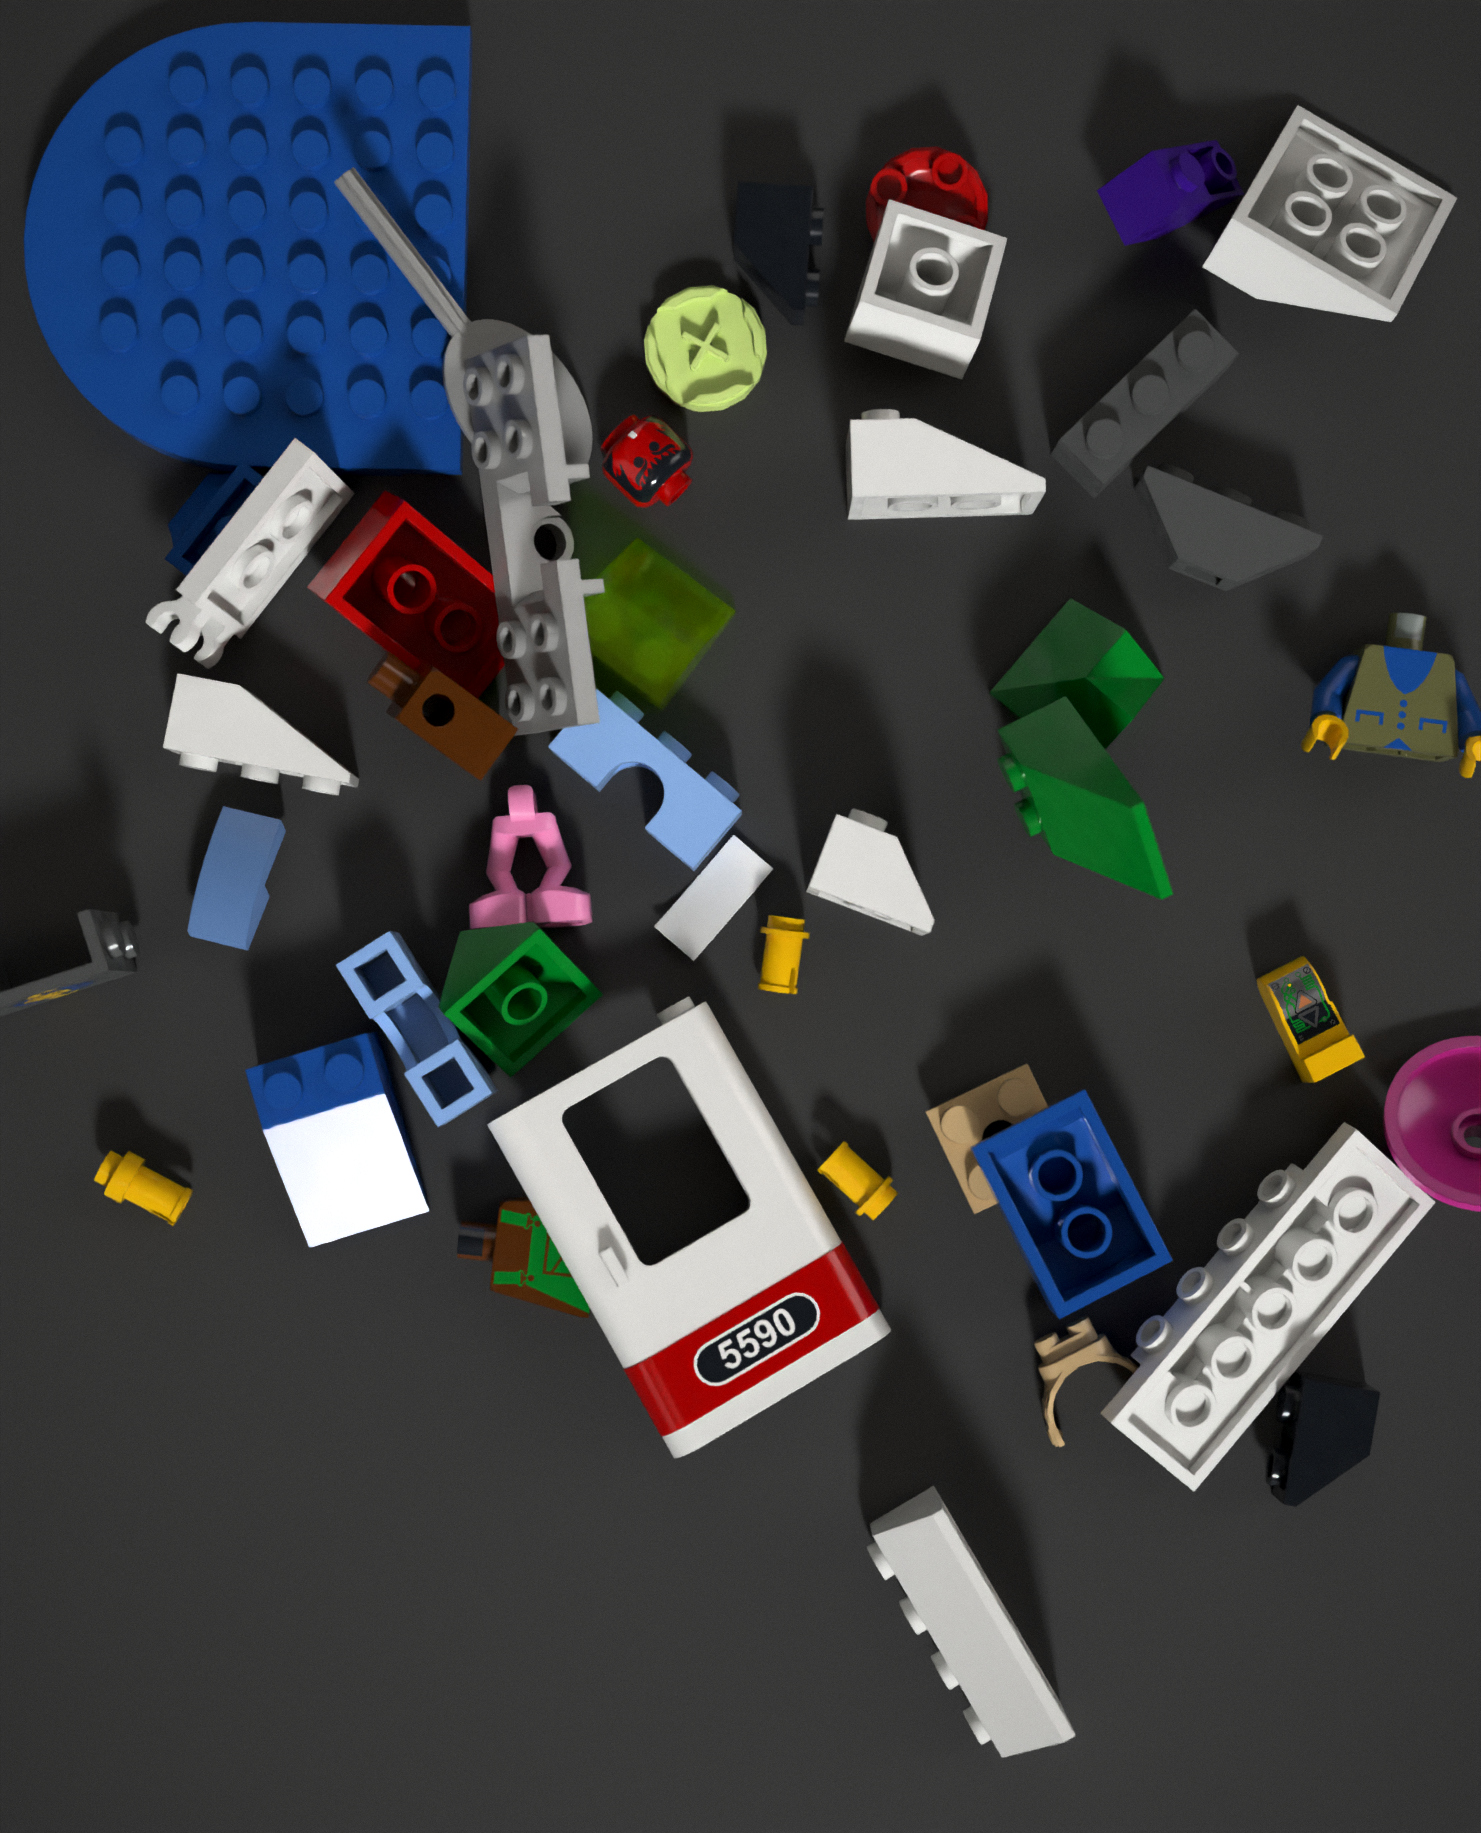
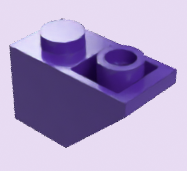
M1217 140L1153 150L1097 190L1124 246L1158 239L1244 195L1236 179L1237 170L1231 156L1220 147Z

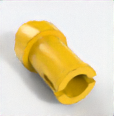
M111 1150L94 1178V1181L106 1187L104 1195L120 1204L126 1199L174 1226L185 1209L193 1190L185 1188L145 1167L146 1159L131 1151H128L123 1157Z

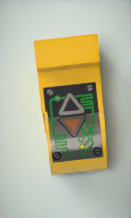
M1304 956L1257 979L1261 997L1303 1083H1316L1365 1057L1355 1036L1349 1034L1334 1003L1329 1001L1325 988L1315 969Z

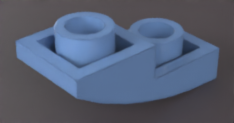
M225 806L222 807L195 890L187 929L191 937L249 950L270 897L265 883L286 833L281 820Z

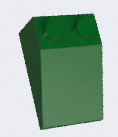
M1066 696L997 730L1006 753L997 758L998 765L1012 792L1019 791L1022 800L1014 803V808L1029 837L1039 833L1053 855L1162 900L1173 895L1143 800Z

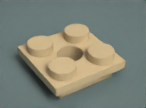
M1027 1063L925 1111L973 1214L997 1203L970 1147L982 1141L983 1132L990 1123L997 1120H1005L1013 1125L1048 1107Z

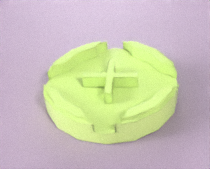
M713 285L688 287L668 297L657 309V313L651 319L644 337L646 368L657 389L675 405L697 412L724 410L745 399L760 381L767 359L765 328L755 309L743 298L741 300L736 295L728 293V290Z

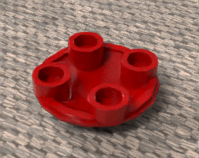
M937 146L911 148L891 158L873 178L866 198V223L874 242L889 199L982 230L985 229L988 221V196L978 172L959 154Z

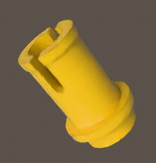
M768 915L767 927H760V933L766 934L760 983H758L757 989L798 994L797 982L803 939L810 938V933L804 932L805 919Z
M843 1141L817 1171L820 1174L823 1173L859 1207L855 1212L858 1216L866 1213L874 1220L898 1194L890 1185L893 1179L888 1176L884 1180L848 1146L849 1144L846 1141Z

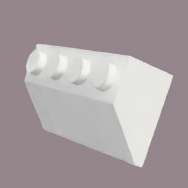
M934 1486L930 1487L869 1523L872 1536L875 1539V1542L866 1546L871 1558L885 1580L893 1575H896L907 1594L905 1598L898 1601L915 1633L919 1635L928 1630L939 1651L930 1657L947 1688L951 1690L960 1685L971 1706L963 1710V1714L980 1744L983 1745L992 1740L1003 1758L1064 1743L1076 1736L1059 1698Z

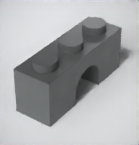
M1194 309L1059 439L1051 455L1095 498L1138 457L1141 451L1180 412L1183 413L1227 371L1239 353Z

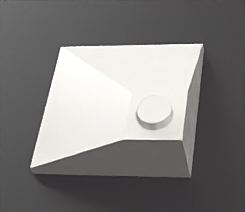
M1297 105L1205 261L1203 268L1256 299L1392 322L1398 314L1457 197Z

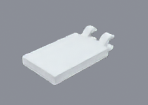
M294 438L176 590L183 596L180 599L161 602L154 606L146 618V624L161 634L171 621L180 619V623L173 630L169 642L183 652H186L197 643L199 636H203L204 644L196 653L194 659L207 669L213 667L220 660L224 647L234 634L240 639L244 636L355 493L311 449Z

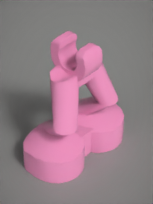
M516 785L510 787L508 790L510 815L497 816L492 821L486 875L496 891L482 895L469 904L470 930L533 921L539 928L572 927L592 923L590 894L574 887L561 886L572 865L556 822V816L550 812L538 813L537 797L532 786ZM533 837L547 870L539 888L532 891V893L525 894L517 888L511 874V868L519 838Z

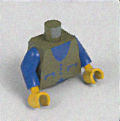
M1390 613L1385 646L1365 644L1354 650L1352 655L1340 658L1313 690L1310 728L1302 740L1301 749L1309 753L1316 740H1322L1326 742L1325 747H1330L1331 749L1330 760H1335L1341 749L1435 762H1444L1458 757V749L1463 752V756L1459 764V773L1464 778H1471L1476 761H1481V710L1464 674L1455 669L1453 656L1422 651L1427 617L1412 613Z

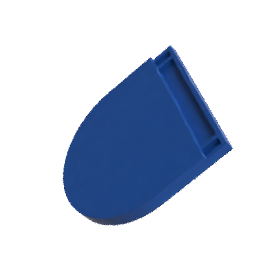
M284 22L223 23L195 28L166 37L137 51L115 65L97 80L73 105L56 129L42 156L31 188L24 231L25 272L29 295L38 325L50 351L66 376L81 394L114 425L140 443L174 459L218 471L233 472L240 462L243 461L257 473L267 474L294 438H296L311 449L336 475H463L464 433L457 423L447 400L442 371L445 349L451 336L347 201L334 181L353 167L356 169L466 315L473 44L471 27Z

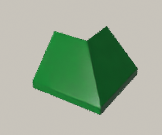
M1070 598L989 694L1019 719L1066 696L1103 748L1106 749L1135 718L1165 678L1126 629Z
M533 921L460 931L438 1007L453 1024L511 1078L603 994Z

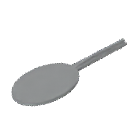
M353 167L335 180L334 183L451 336L443 357L444 389L457 423L472 444L474 430L471 407L465 398L463 390V380L466 373L464 361L532 334L513 324L499 320L482 319L471 322ZM552 352L566 465L588 464L593 442L589 412L575 380L564 364Z

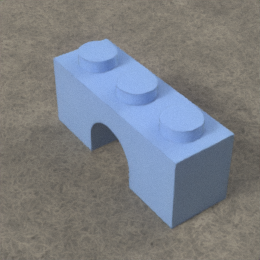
M596 689L600 723L562 729L548 746L549 749L599 792L617 772L625 768L641 767L650 770L658 776L664 786V799L661 808L646 825L645 829L690 869L695 871L742 815V810L734 804L740 794L713 771L704 779L689 767L686 762L692 754L670 734L663 731L656 739L638 724L645 714L621 693L615 691L610 698H607Z
M389 931L336 964L369 1019L377 1022L393 1044L406 1068L404 1075L437 1127L447 1124L499 1091L461 1030L439 1009L438 1006L441 998L400 933Z

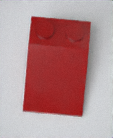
M387 491L381 494L307 586L310 591L386 652H391L414 670L422 662L435 667L477 699L505 665L504 657L500 654L497 646L499 619L493 575L405 500Z

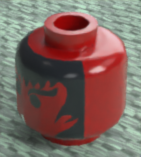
M634 414L627 417L612 431L601 446L600 450L605 454L602 473L637 507L646 508L659 500L668 507L686 491L693 481L686 474L693 459L692 449L661 418L655 415H648L641 419Z

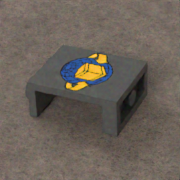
M94 909L78 912L77 915L92 962L12 988L2 953L0 952V1017L136 973L137 968L133 958L140 955V947L131 923L128 920L121 922L119 913Z

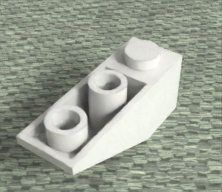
M177 673L163 748L181 754L179 765L210 772L217 771L218 761L242 766L240 777L278 784L280 773L303 777L302 789L339 796L341 785L358 788L359 778L247 689L237 684Z

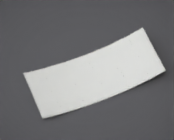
M733 835L654 927L694 961L770 874L773 868L739 838Z

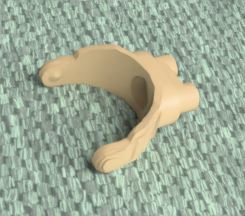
M1088 1316L1068 1324L1066 1329L1069 1334L1060 1339L1057 1333L1053 1332L1034 1342L1043 1361L1038 1366V1369L1045 1383L1044 1396L1042 1398V1415L1047 1425L1046 1433L1052 1445H1055V1447L1059 1446V1448L1064 1446L1065 1443L1063 1441V1433L1056 1427L1054 1421L1053 1406L1056 1393L1064 1379L1080 1366L1097 1361L1117 1363L1129 1369L1133 1374L1139 1368L1128 1357H1123L1115 1351L1105 1334L1097 1335Z

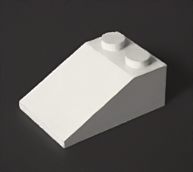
M869 410L861 413L862 420H850L845 446L848 520L1032 515L1046 492L1045 478L915 418L900 419V412L897 410Z

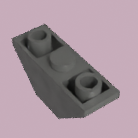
M1159 464L1158 469L1147 466L1139 476L1134 488L1168 568L1223 591L1231 590L1306 558L1320 546L1323 535L1308 530L1310 522L1299 515L1283 510H1276L1274 515L1251 507L1252 499L1239 491L1226 487H1217L1216 492L1193 484L1194 476L1191 473L1173 465Z

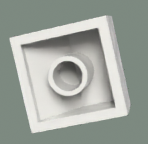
M889 199L858 291L844 342L962 380L981 340L1008 238Z
M852 809L848 818L836 814L806 892L921 936L930 933L935 920L898 838L884 832L888 822L857 809Z

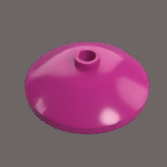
M1462 1036L1439 1041L1412 1056L1395 1075L1389 1087L1383 1111L1386 1142L1392 1157L1402 1172L1417 1187L1433 1198L1471 1211H1481V1148L1470 1146L1465 1139L1471 1136L1481 1139V1036Z

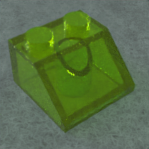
M636 538L595 578H603L605 592L584 597L591 658L663 711L734 617L736 611L639 538Z

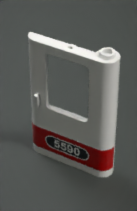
M689 996L657 1014L662 1026L487 1124L622 1364L623 1370L674 1458L685 1456L706 1445L872 1346L891 1332V1328L880 1311L875 1298L844 1243L840 1240L707 1002L705 1001L695 1007ZM666 1057L675 1066L747 1194L749 1205L742 1214L656 1264L649 1266L643 1264L638 1259L564 1127L562 1115L568 1107L653 1059Z

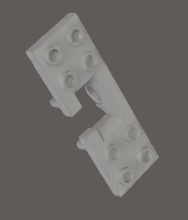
M526 335L465 360L466 373L463 380L464 395L471 407L474 430L472 457L475 465L479 468L498 611L497 646L500 654L504 657L508 688L505 693V707L508 716L512 720V724L518 728L514 736L600 723L584 597L605 592L603 578L581 580L579 559H571L574 552V539L571 529L559 517L562 515L551 507V505L571 501L569 484L590 478L589 465H566L550 336ZM540 526L550 530L557 543L556 553L551 560L541 557L534 545V536Z

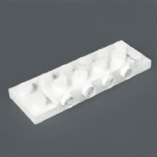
M1343 1122L1304 1170L1291 1163L1285 1171L1276 1170L1264 1178L1257 1191V1196L1260 1199L1258 1204L1245 1219H1234L1223 1227L1217 1238V1246L1220 1249L1204 1268L1194 1267L1182 1276L1176 1289L1179 1298L1164 1316L1155 1315L1150 1317L1139 1328L1136 1335L1138 1347L1130 1356L1141 1365L1100 1413L1192 1491L1199 1487L1436 1203L1364 1135Z

